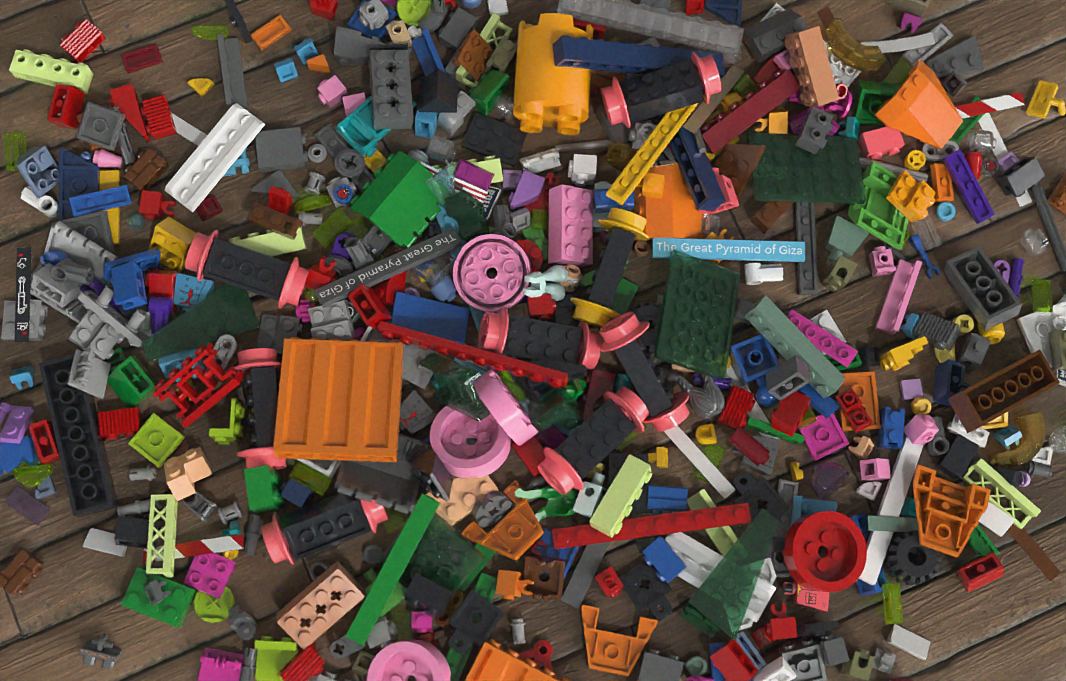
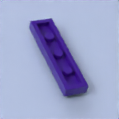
M959 149L942 158L976 224L994 216L995 214L961 150Z

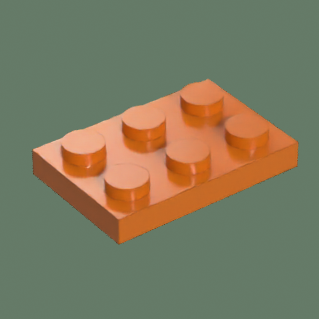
M875 372L841 373L846 379L838 388L837 395L852 388L862 401L863 409L873 421L872 425L863 430L881 429ZM839 407L842 431H853Z

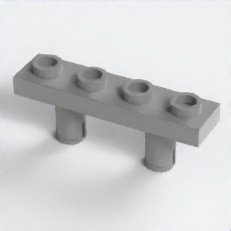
M109 284L105 286L99 296L91 290L81 292L78 299L83 302V306L94 311L100 320L109 323L116 333L125 336L133 346L141 347L147 345L151 338L139 329L148 316L145 311L137 309L131 319L127 320L109 305L113 294H115L114 287Z

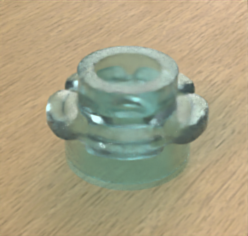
M132 215V217L127 219L128 228L134 231H142L146 225V221L140 215Z

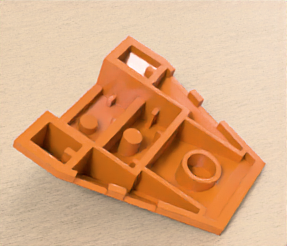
M919 59L907 73L909 76L891 99L883 103L875 116L891 129L899 130L907 136H913L920 139L919 141L942 149L962 124L963 120L934 71Z
M918 464L916 465L913 479V491L919 543L922 546L959 557L970 538V534L978 525L982 514L988 508L991 490L976 484L964 487L935 477L936 470Z

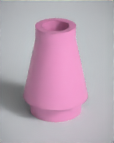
M103 149L95 150L94 165L98 167L121 168L123 157Z

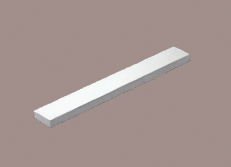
M904 436L903 447L899 450L891 473V479L888 481L877 516L899 517L923 448V445L912 444L907 436ZM871 531L866 544L867 560L859 579L871 585L876 584L893 532Z

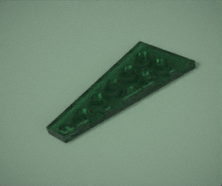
M226 283L143 341L141 345L147 362H151L200 347L202 344L207 345L210 342H217L223 335L234 337L260 328L247 290Z
M764 509L759 512L688 601L735 641L779 522Z

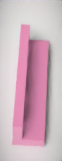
M901 259L898 261L875 326L876 330L889 335H894L899 331L922 265L921 261L917 260L913 264Z

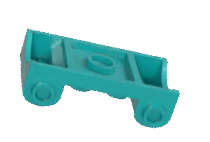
M371 96L337 125V132L363 157H371L377 150L375 148L377 142L392 130L373 129ZM412 101L414 119L416 116L415 112L417 109V103L415 101Z

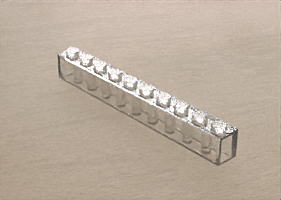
M559 0L557 10L559 14L572 15L573 19L737 56L740 50L744 29L737 25H725L716 20L708 21L699 16H686L682 12L673 13L664 8L656 9L649 7L647 4L631 3L629 0Z

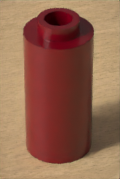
M741 426L727 440L757 466L759 464L764 465L770 459L768 455L770 451Z

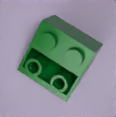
M130 356L114 369L108 377L107 383L127 408H134L156 390L154 386L158 381L137 356Z

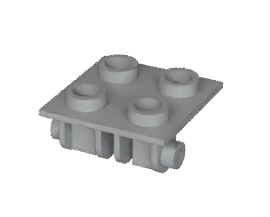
M87 348L84 352L76 349L68 385L103 399L111 364L94 357L95 354L92 349Z

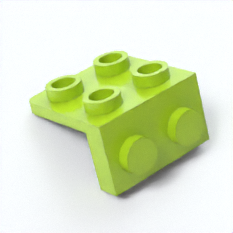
M237 398L231 399L230 429L210 428L209 437L218 442V445H230V442H240V437H243L244 427L241 425V418H244L245 407L242 406Z
M261 636V640H255V649H258L255 673L257 681H283L277 673L298 653L299 649L298 643L293 642V638L281 637V641H273V637Z

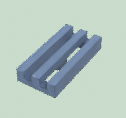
M743 631L733 637L758 670L766 665ZM740 637L744 640L746 645L749 647L753 655L758 660V665L739 640Z

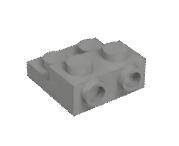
M346 299L324 308L321 305L308 308L313 327L311 328L313 338L321 340L336 338L341 341H349L356 337Z
M30 300L29 341H43V336L46 334L44 319L48 314V307L42 300ZM4 301L1 339L14 340L15 301Z
M89 309L68 336L69 340L83 350L87 348L92 349L95 354L94 357L100 360L109 359L115 352L113 347L116 342L119 344L125 338L122 334L116 333L109 323L100 320L97 314Z

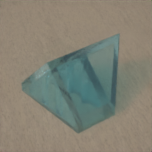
M453 161L424 181L441 206L456 196Z

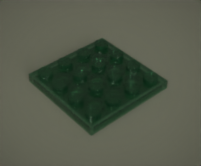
M435 512L399 582L405 588H408L417 573L452 591L453 595L486 556ZM398 537L393 541V543L388 547V549L383 553V555L377 560V562L382 567L386 562L391 550L393 549Z

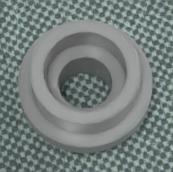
M315 144L309 148L308 157L314 163H321L326 159L327 151L324 146ZM315 151H320L319 155H314Z

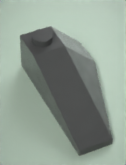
M337 26L334 57L336 62L344 66H348V64H369L370 48L395 46L398 44L392 42L384 44L377 37L366 38L361 36L362 32ZM408 48L409 60H412V49Z

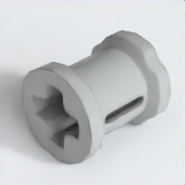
M310 172L307 186L303 188V191L313 196H319V189L326 178L318 173Z
M233 501V504L227 507L218 508L219 516L224 525L233 518L243 517L242 510L237 501Z

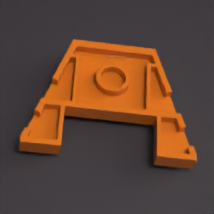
M514 480L503 493L516 506L488 534L475 521H472L461 534L473 542L516 561L544 532L527 499L515 496V491L520 488V485Z
M581 605L588 668L629 676L658 620L639 617L636 637L597 630L596 624L600 608Z

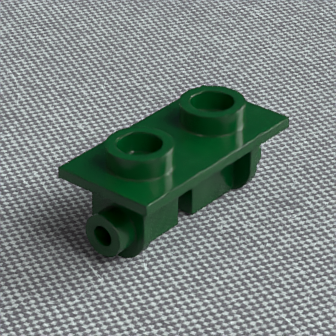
M691 599L679 615L711 638L719 632L723 623L722 620Z

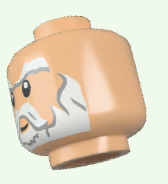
M574 264L563 265L568 271V277L563 282L555 283L563 286L565 292H574L582 280V273Z

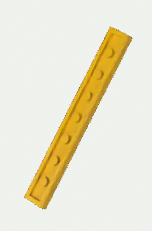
M698 103L667 112L608 189L606 192L607 197L621 205L624 204Z

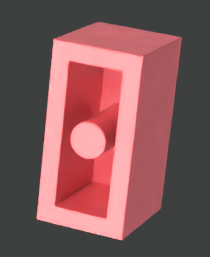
M889 127L862 133L858 138L864 158H871L872 160L881 158L882 155L887 153L889 155L897 154L904 146L901 132Z

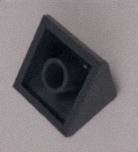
M438 68L420 81L419 112L457 113V80Z

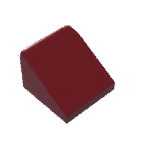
M214 195L204 198L195 209L202 222L223 212Z

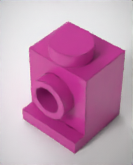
M412 612L413 632H433V617L428 616L424 612Z

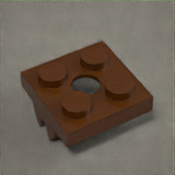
M527 554L523 580L534 581V584L526 585V590L533 592V595L529 596H532L534 600L543 598V601H548L550 598L561 600L566 559ZM541 571H547L550 574L548 581H541L538 575Z

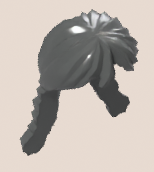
M701 355L698 357V361L700 363L701 377L705 383L703 389L695 388L684 377L674 372H669L667 379L677 382L684 391L688 392L692 409L697 416L703 419H710L722 412L725 401L721 390L715 384L709 372L707 357Z

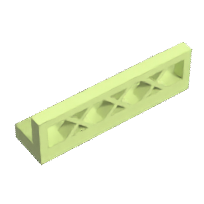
M493 13L480 36L488 44L495 42L497 48L499 45L497 42L501 41L504 37L496 38L494 32L497 27L505 30L506 33L504 35L508 37L512 32V28L500 22V16ZM460 65L456 71V80L470 88L477 87L480 82L475 80L472 83L465 79L469 72Z
M982 458L975 460L970 465L967 474L962 478L969 485L980 484V486L985 488L984 484H991L994 487L995 495H990L989 502L1013 519H1015L1014 510H1021L1026 515L1021 522L1015 519L1013 523L1019 529H1022L1032 517H1037L1041 512L1038 507L1014 486H1011ZM973 470L979 474L980 482H973L968 477ZM999 497H1006L1009 500L1010 508H1003L1000 505Z
M705 489L687 499V506L690 510L716 507ZM730 526L704 529L723 557L736 563L748 556V553Z
M173 494L151 495L146 574H164L165 578L174 577L178 501ZM156 500H167V506L159 512L155 508ZM161 517L166 523L158 531L154 527V523ZM160 536L164 540V546L157 551L153 547V542ZM157 556L163 560V568H151L152 561Z

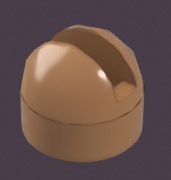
M638 241L634 246V253L638 257L646 256L650 250V246L646 241Z

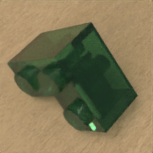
M465 190L445 199V211L449 217L458 222L460 228L459 235L462 240L469 242L476 237L490 234L482 202Z
M555 387L527 404L530 420L541 432L557 422L568 432L584 423L580 405L562 387Z

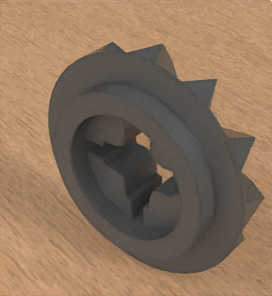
M345 149L337 154L335 168L342 177H358L364 170V157L356 150ZM353 159L354 167L350 166L346 169L347 164L345 162H350Z

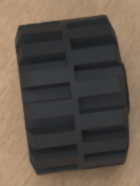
M648 301L646 304L640 302L636 307L633 306L629 312H634L638 321H648L651 324L652 329L646 330L641 335L645 341L646 351L650 350L654 354L658 350H662L671 339L674 331L672 327L674 321L673 318H670L668 309L665 311L660 303L654 305V301Z
M911 531L891 539L884 558L887 559V563L883 565L885 569H890L891 572L888 575L891 578L897 577L896 582L914 585L933 578V574L937 573L940 569L937 564L942 563V557L937 555L940 551L920 545L918 531Z

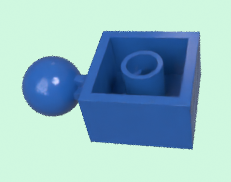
M761 334L730 346L727 353L731 358V363L741 385L756 380L759 386L756 392L758 402L765 407L775 406L779 400L767 391L766 374L780 364L769 341ZM750 358H756L757 361L754 363Z

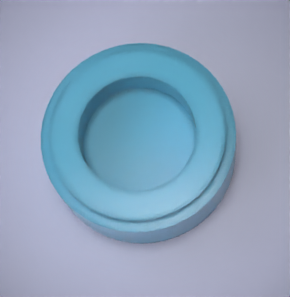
M942 202L935 209L936 217L944 222L951 220L956 212L955 207L949 202Z

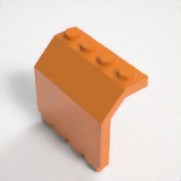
M678 163L651 167L647 173L665 176L662 199L643 196L642 188H635L633 190V213L647 220L644 232L649 236V239H705L707 237V225H703V222H706V215L698 212Z

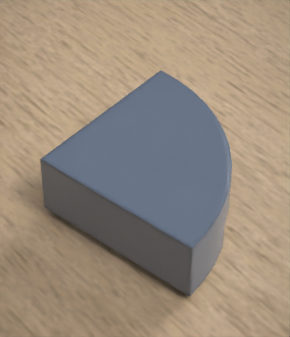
M51 474L45 475L39 482L35 490L37 500L57 493Z

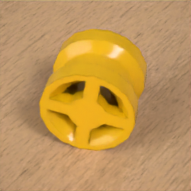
M919 150L911 151L903 161L904 168L918 171L925 164L926 157Z

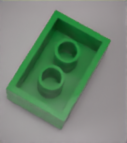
M269 465L244 469L249 509L258 514L282 510L281 505H284V498L280 496L281 493L279 491V486L282 485L281 475Z
M137 567L121 605L176 628H181L198 590L170 578H165V576L160 574H146L145 568ZM155 580L158 583L166 581V584L161 586L162 592L170 591L171 593L159 604L151 606L144 587Z

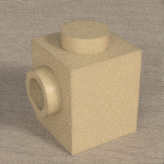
M403 19L400 21L394 20L386 26L390 42L398 45L407 44L408 47L412 46V40Z

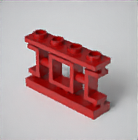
M211 342L206 346L202 344L194 352L195 356L192 358L188 356L181 363L182 367L179 369L175 367L167 375L169 378L166 380L161 379L154 386L156 388L152 394L154 397L159 396L161 402L169 397L180 408L176 417L182 418L180 423L185 428L238 386L245 376L240 370L236 372L233 366L225 371L213 359L218 351L212 349L213 344ZM207 355L203 361V363L209 368L207 371H205L199 364L191 368L201 358ZM194 374L208 386L200 393L186 382ZM214 374H215L220 380H222V381H224L226 378H228V379H227L224 383H222L218 388H216L215 390H213V389L216 387V385L218 384V383L212 378V376H213ZM180 378L176 385L182 392L178 393L172 386L165 391L169 385ZM187 397H189L195 404L202 399L200 403H198L194 408L187 412L191 406L185 400Z

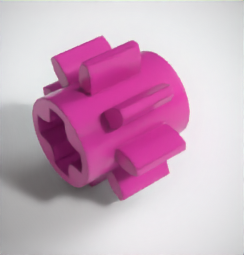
M310 299L300 300L301 304L296 306V316L302 319V322L310 323L308 308L317 305L316 303H311Z

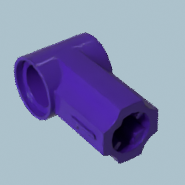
M150 297L151 334L155 336L169 334L172 298Z

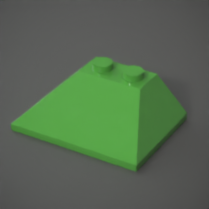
M872 161L855 184L847 215L857 226L894 248L901 250L909 220L886 199L898 176Z

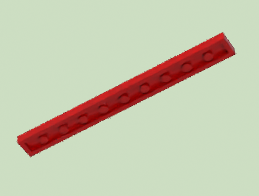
M379 321L377 327L383 338L392 340V338L397 339L405 345H418L423 350L432 349L444 356L450 354L461 361L471 360L476 365L492 366L497 371L503 372L506 370L518 377L527 376L535 382L545 381L556 388L566 387L568 383V374L383 321Z
M742 503L625 519L621 522L622 527L618 534L614 533L612 538L591 527V524L552 529L554 548L562 549L751 523L749 504Z

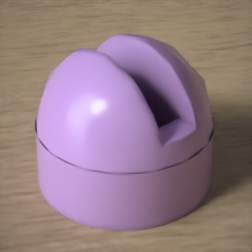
M1019 471L1022 473L1019 487L1028 486L1031 481L1030 476L1026 472Z

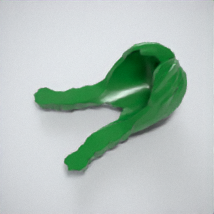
M551 486L527 491L518 488L515 491V496L526 499L541 497L548 499L546 506L534 513L539 522L547 516L573 515L575 513L573 508L578 493L575 488H572L566 495H562Z

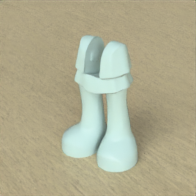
M555 265L543 273L533 272L527 274L524 280L531 282V287H524L523 293L531 298L539 297L542 294H551V299H555V301L562 300L565 296L563 286L552 282L565 281L568 277L567 269L562 265Z

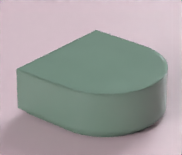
M700 656L689 658L683 665L690 675L702 676L707 670V663Z

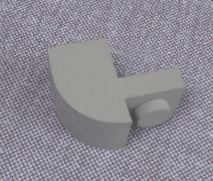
M461 90L457 98V113H440L437 119L438 125L452 136L464 123V117L476 105V102Z

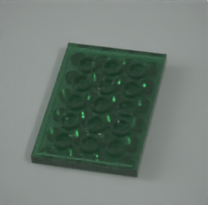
M748 132L747 145L766 146L751 176L754 200L845 204L865 203L866 196L857 138L825 136L827 142L823 150L819 149L816 154H813L795 146L799 134Z
M676 250L670 252L653 358L719 380L725 379L740 273Z

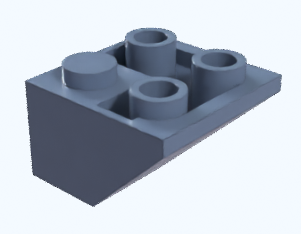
M45 145L32 147L18 157L16 166L36 198H40L59 183V168Z

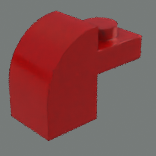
M271 186L269 202L266 207L288 215L293 196H290V192L283 188Z

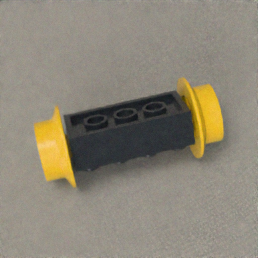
M611 208L607 219L598 220L599 225L610 230L604 243L607 245L606 250L602 249L598 260L601 263L600 268L596 267L592 276V280L595 282L593 286L589 285L585 298L588 301L578 298L570 299L576 306L572 316L574 319L586 321L591 326L602 328L606 323L621 315L610 308L634 239L649 240V236L644 232L647 222L645 218L627 210Z

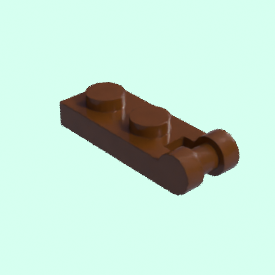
M256 202L246 217L248 222L292 240L297 235V229L301 228L303 224L298 218L290 217ZM288 224L291 225L289 229H285Z

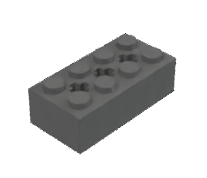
M370 50L369 69L373 129H411L413 107L408 50Z
M980 246L946 261L944 274L984 331L1019 315L1022 303Z

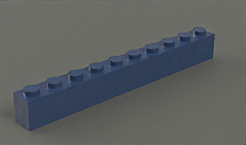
M569 35L561 36L552 44L555 66L643 75L691 60V53L695 52L699 58L712 55L720 78L725 75L723 56L720 53H714V51L702 52L698 49L668 48V46L655 47L651 44L637 45L634 42L626 44L620 41L608 42L603 39L589 40L586 37L571 38Z

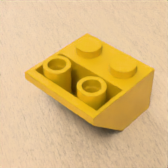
M168 216L156 225L149 250L158 248L161 252L159 262L170 269H179L178 273H181L185 267L188 251L196 232Z

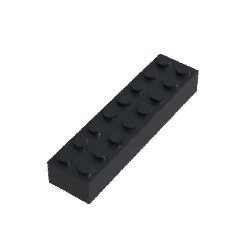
M74 354L39 363L72 513L73 516L80 518L117 508L118 502L103 437L99 436L98 415L93 395L68 385Z

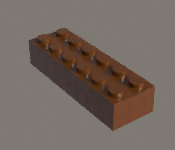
M1039 349L948 398V401L965 430L969 433L1060 382Z

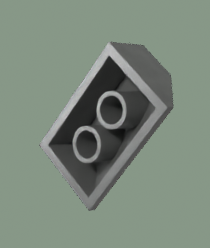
M787 9L742 30L741 34L757 63L774 56L775 53L779 54L787 50L785 47V35L808 28L801 15L791 9Z

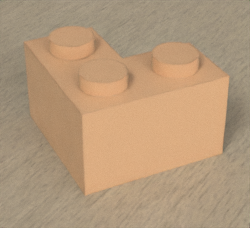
M201 447L190 449L185 454L172 457L167 462H164L166 482L177 501L196 493L194 482L212 475L210 463Z

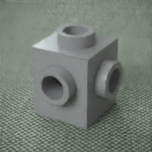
M380 0L367 1L359 9L360 22L364 27L368 26L370 30L380 28L389 19L388 10Z

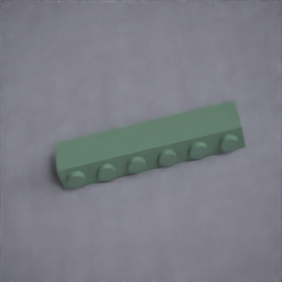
M766 295L757 301L745 314L744 317L786 360L796 355L808 364L811 380L809 384L823 399L835 393L846 379Z

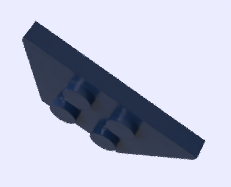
M705 0V10L740 28L742 0Z
M59 148L58 221L74 217L69 198L99 191L100 167L64 148Z

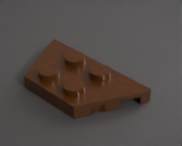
M726 144L720 153L714 168L719 169L720 175L731 179L738 201L766 148L764 145Z

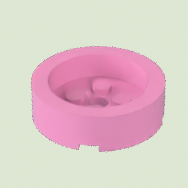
M486 234L472 239L463 246L454 262L453 280L459 295L466 303L481 311L498 312L503 306L511 309L522 301L525 297L523 288L530 287L531 282L525 281L524 278L527 274L532 273V268L527 254L516 242L502 235ZM489 268L497 270V276L494 279H490L487 276Z
M490 369L472 383L488 410L517 445L521 446L539 432L537 426L531 424L533 420L493 369Z
M464 398L450 403L437 414L431 425L430 442L432 449L437 453L447 471L453 476L465 479V477L480 478L489 475L504 463L510 452L511 437L497 422L481 398ZM468 438H477L475 444H467Z
M404 640L386 646L375 656L369 667L367 681H408L410 675L414 676L416 681H450L451 671L443 654L430 643L422 640Z

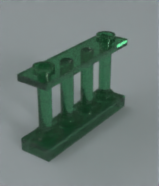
M436 352L428 354L425 359L419 362L421 366L433 371L439 385V389L433 393L436 401L478 422L491 414L483 401L479 399L473 384V380L480 376L478 371Z

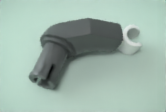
M433 0L429 16L419 23L420 28L417 29L416 26H411L407 29L413 39L419 38L422 30L426 28L431 33L441 26L448 9L445 5V0Z

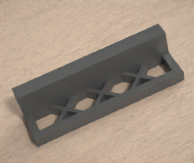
M223 33L217 34L226 105L230 109L233 104L237 103L244 109L249 110L239 39H225Z

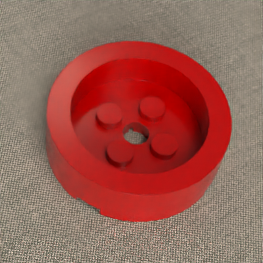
M834 511L806 514L798 518L791 525L785 536V550H783L785 565L792 578L806 589L818 592L841 591L853 585L864 570L867 560L865 538L856 523L846 515ZM820 546L826 548L824 557H820L818 554Z

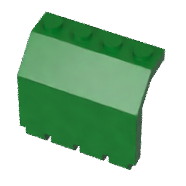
M401 151L396 154L392 152L385 160L387 162L384 168L380 166L373 174L375 176L372 182L368 180L361 188L363 190L361 195H355L349 202L351 206L348 210L353 214L358 213L367 218L399 247L404 245L406 248H410L417 240L416 236L412 233L414 232L420 236L429 225L425 218L432 222L441 211L437 203L444 207L452 196L447 193L449 188L420 162Z

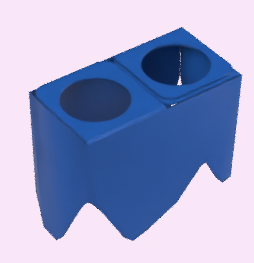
M23 437L20 444L5 442L0 444V477L4 471L7 473L12 470L17 471L22 461L30 464L32 469H36L37 461L40 465L32 437Z

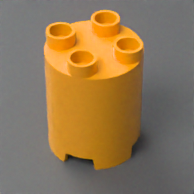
M559 13L540 14L538 25L528 28L525 27V21L519 23L513 114L520 120V130L523 132L539 133L544 126L558 127L557 132L563 135H577L580 133V124L589 117L591 70L555 66L552 44L561 36L569 35L571 38L586 37L589 40H593V27L587 25L586 32L574 27L572 15Z

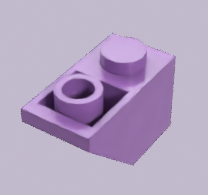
M525 170L522 176L518 175L515 186L518 187L515 193H511L508 200L511 203L510 209L514 211L537 201L544 186L545 178Z

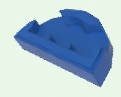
M54 249L41 256L40 263L45 265L50 263L55 266L63 259L71 258L64 252Z

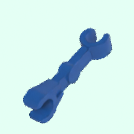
M915 234L909 237L910 245L918 251L920 259L927 267L926 276L929 279L933 278L931 270H934L935 274L939 275L940 269L932 266L927 253L923 250L919 235Z

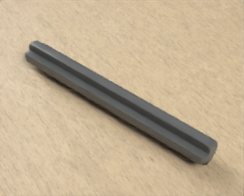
M1037 184L1031 187V192L1061 269L1065 272L1066 247L1042 185Z

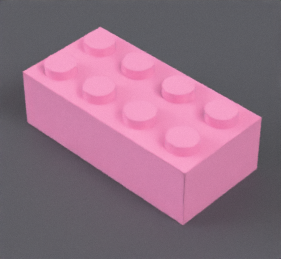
M563 184L549 189L548 263L562 266L574 264L578 268L593 264L592 190Z

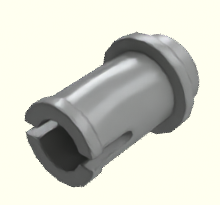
M299 212V219L303 222V226L305 224L322 225V213Z
M148 465L147 468H131L129 471L133 473L129 474L131 481L144 479L152 481L156 478V468Z
M523 618L511 619L512 623H510V626H512L513 644L526 643L524 636V625L526 623L523 622Z

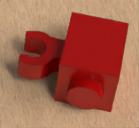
M309 0V7L313 15L333 21L339 6L338 0Z
M142 190L139 213L145 220L156 221V219H162L163 211L167 216H175L173 211H168L170 206L176 207L174 201H165V196L162 192Z
M323 256L319 263H315L309 269L305 286L316 290L338 280L335 278L337 271L333 270L336 260L333 259L330 265L325 262L326 256Z
M612 566L593 577L605 597L611 596V598H614L622 593L620 589L624 585Z
M781 603L782 609L780 611L775 610L774 604L770 605L771 612L777 617L769 618V623H766L767 635H771L773 640L797 637L795 617L786 616L785 603Z

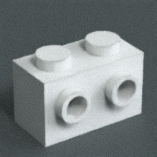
M574 154L573 160L569 161L568 177H571V184H575L578 187L594 184L597 155Z

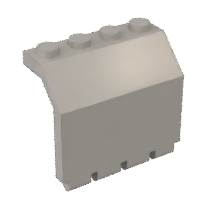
M60 221L53 225L50 229L44 254L49 250H60L67 254L75 264L94 269L95 277L103 284L110 285L111 281H106L103 278L105 263L117 260L118 257L107 250L103 252V247L91 240L87 242L88 238L75 230L71 232V228ZM40 263L31 274V285L33 274L44 267L45 264ZM31 288L30 293L77 323H79L88 310L83 306V302L78 297L62 308ZM79 288V292H78V297H79V295H80L81 292H82V291L80 290V288Z

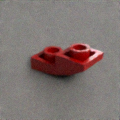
M852 388L835 396L843 415L855 433L872 425L873 421L863 409L862 401Z

